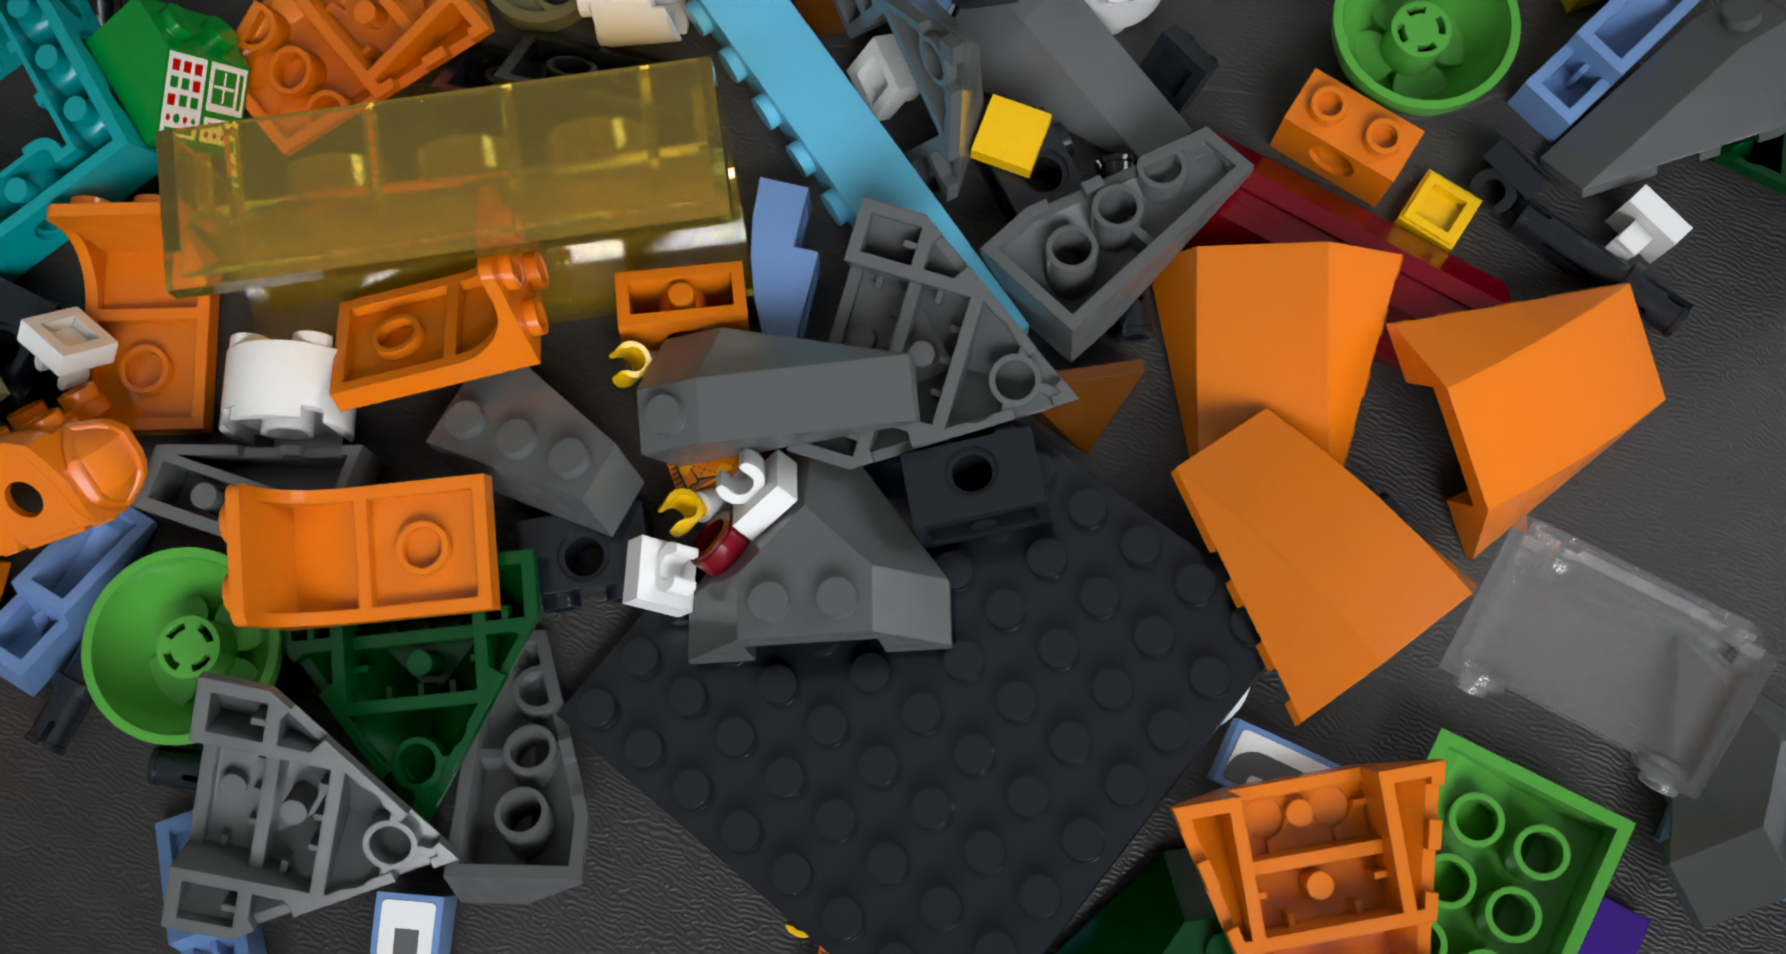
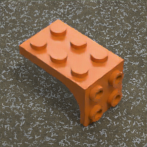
M496 185L481 189L477 267L462 273L340 302L335 349H338L333 358L329 396L341 412L541 364V336L548 334L549 331L546 310L541 301L542 290L549 287L547 267L539 251L531 252L525 241V227L517 206L514 203L506 205Z
M140 194L134 197V202L114 203L100 197L80 195L71 197L69 204L48 205L46 220L60 229L69 238L77 253L84 279L85 313L119 342L113 363L89 369L87 382L94 381L111 404L108 410L93 419H112L125 424L134 436L213 434L223 242L203 227L198 220L191 217L175 204L173 199L162 195Z
M481 473L324 490L267 489L244 483L228 485L225 489V503L220 508L218 518L221 536L227 543L228 573L225 575L222 583V599L226 610L230 613L232 623L236 627L298 631L501 610L493 482L490 475Z

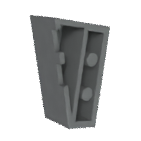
M529 367L464 382L426 440V443L457 476L481 473L492 476L493 492L613 537L645 483L616 443Z
M156 444L148 462L149 474L146 482L131 506L223 539L219 529L218 518L220 508L225 503V489L228 485L244 483L256 487L279 490H324L369 486L376 484L385 460L363 445H341V448H305L301 445L242 447L240 445Z

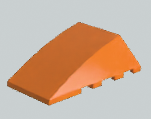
M254 0L235 32L239 39L237 47L250 67L245 108L283 155L293 158L495 32L487 5L484 0H263L262 3Z
M1330 241L1196 246L1179 252L1151 285L1189 458L1265 408H1268L1318 445L1345 468L1355 432V422L1362 398L1365 397L1371 375V365L1379 337L1382 336L1389 311L1390 297L1395 280L1398 279L1403 255Z
M1618 283L1553 294L1545 298L1495 304L1493 307L1469 311L1448 312L1417 320L1386 323L1406 383L1433 387L1468 488V490L1446 500L1466 558L1474 559L1666 400L1630 283Z
M1265 408L1178 465L1171 472L1209 552H1218L1231 578L1225 585L1236 607L1245 606L1261 639L1256 648L1268 672L1277 671L1291 699L1285 703V706L1295 727L1385 663L1470 596L1477 587L1473 580L1419 536L1373 491L1318 445L1268 408Z
M1430 759L1347 765L1223 787L1170 806L1169 808L1233 954H1430L1432 922H1437L1439 893L1434 892L1436 850H1441L1443 820L1438 819L1439 785H1445L1446 760Z

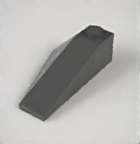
M1019 0L1018 3L972 9L961 8L954 18L979 43L983 96L991 99L992 94H996L1035 109L1043 106L1047 113L1052 114V124L1060 122L1067 131L1081 137L1083 144L1106 155L1115 153L1131 154L1134 156L1135 165L1138 163L1140 156L1191 134L1192 129L1084 0Z
M1206 126L1140 156L1136 165L1104 179L1099 174L1082 182L1080 190L1051 203L1044 199L1026 207L980 248V255L1030 327L1069 363H1072L1117 322L1253 172L1254 164Z

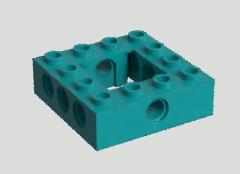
M0 0V81L23 64L38 91L33 97L39 107L49 111L66 143L64 144L50 138L33 140L21 149L24 155L0 172V277L10 282L16 280L69 240L60 229L46 220L48 205L69 204L71 197L80 195L100 197L111 203L121 202L176 161L171 150L148 146L86 45L85 41L101 27L87 0Z

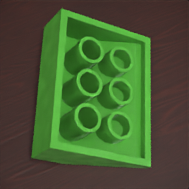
M1441 727L1425 760H1446L1445 785H1439L1438 819L1443 820L1441 850H1436L1434 892L1439 893L1437 922H1432L1430 954H1578L1636 823Z

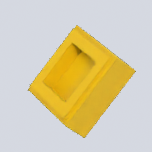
M992 94L972 145L970 158L1030 178L1051 124L1052 114Z
M1428 169L1393 224L1449 253L1483 200L1433 170Z

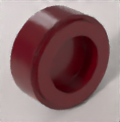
M732 510L722 511L715 515L702 528L692 547L699 549V554L697 558L691 559V562L710 577H715L730 568L742 555L750 540L732 527Z

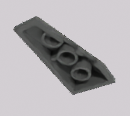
M1724 0L1691 20L1540 157V167L1578 196L1585 198L1655 176L1660 165L1694 154L1700 162L1719 156L1721 146L1754 136L1756 141L1760 143L1786 133V14L1762 0Z
M724 327L665 339L637 388L641 455L680 467L739 456V453L744 448L758 453L920 423L914 356L910 354Z
M534 630L461 764L449 842L461 852L459 860L445 864L443 874L444 879L461 903L529 904L583 884L591 818L570 726L556 716L564 706V700L547 630Z

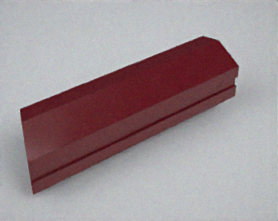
M1212 130L1254 164V169L1248 178L1181 251L1196 246L1330 241L1402 254V265L1398 279L1394 283L1388 305V315L1374 354L1375 359L1401 373L1402 370L1386 323L1434 317L1437 314L1493 307L1495 304L1512 302L1505 282Z

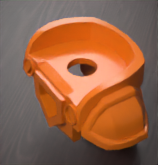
M94 381L83 383L59 396L57 400L63 409L59 407L49 409L43 399L36 400L15 410L6 417L12 426L11 430L13 432H10L7 426L0 427V556L7 557L26 548L31 550L84 532L91 526L96 527L112 521L135 502L149 474L148 461L143 448L127 425L112 419H93L111 407L105 394L99 390ZM13 482H24L34 487L42 497L43 508L37 513H32L19 507L11 496V484Z

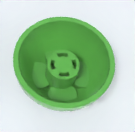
M1334 0L1331 18L1333 49L1338 64L1348 81L1363 96L1387 110L1410 116H1433L1452 112L1481 98L1508 71L1518 50L1521 34V18L1517 0Z
M198 547L170 548L152 553L123 569L107 584L96 599L87 618L82 636L81 664L87 689L98 709L114 726L126 734L139 740L159 745L196 744V742L189 741L198 676L203 671L275 685L284 658L281 630L236 627L232 623L230 613L226 610L222 599V583L225 575L228 573L227 555ZM212 636L213 641H210L208 637ZM210 657V660L206 663V665L201 667L200 664L205 662L207 658Z

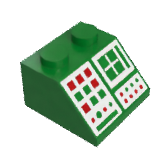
M130 0L85 41L148 146L228 161L238 154L250 67L237 47L239 39L236 33L224 20L214 15L208 16L184 9L175 3H165L158 0Z

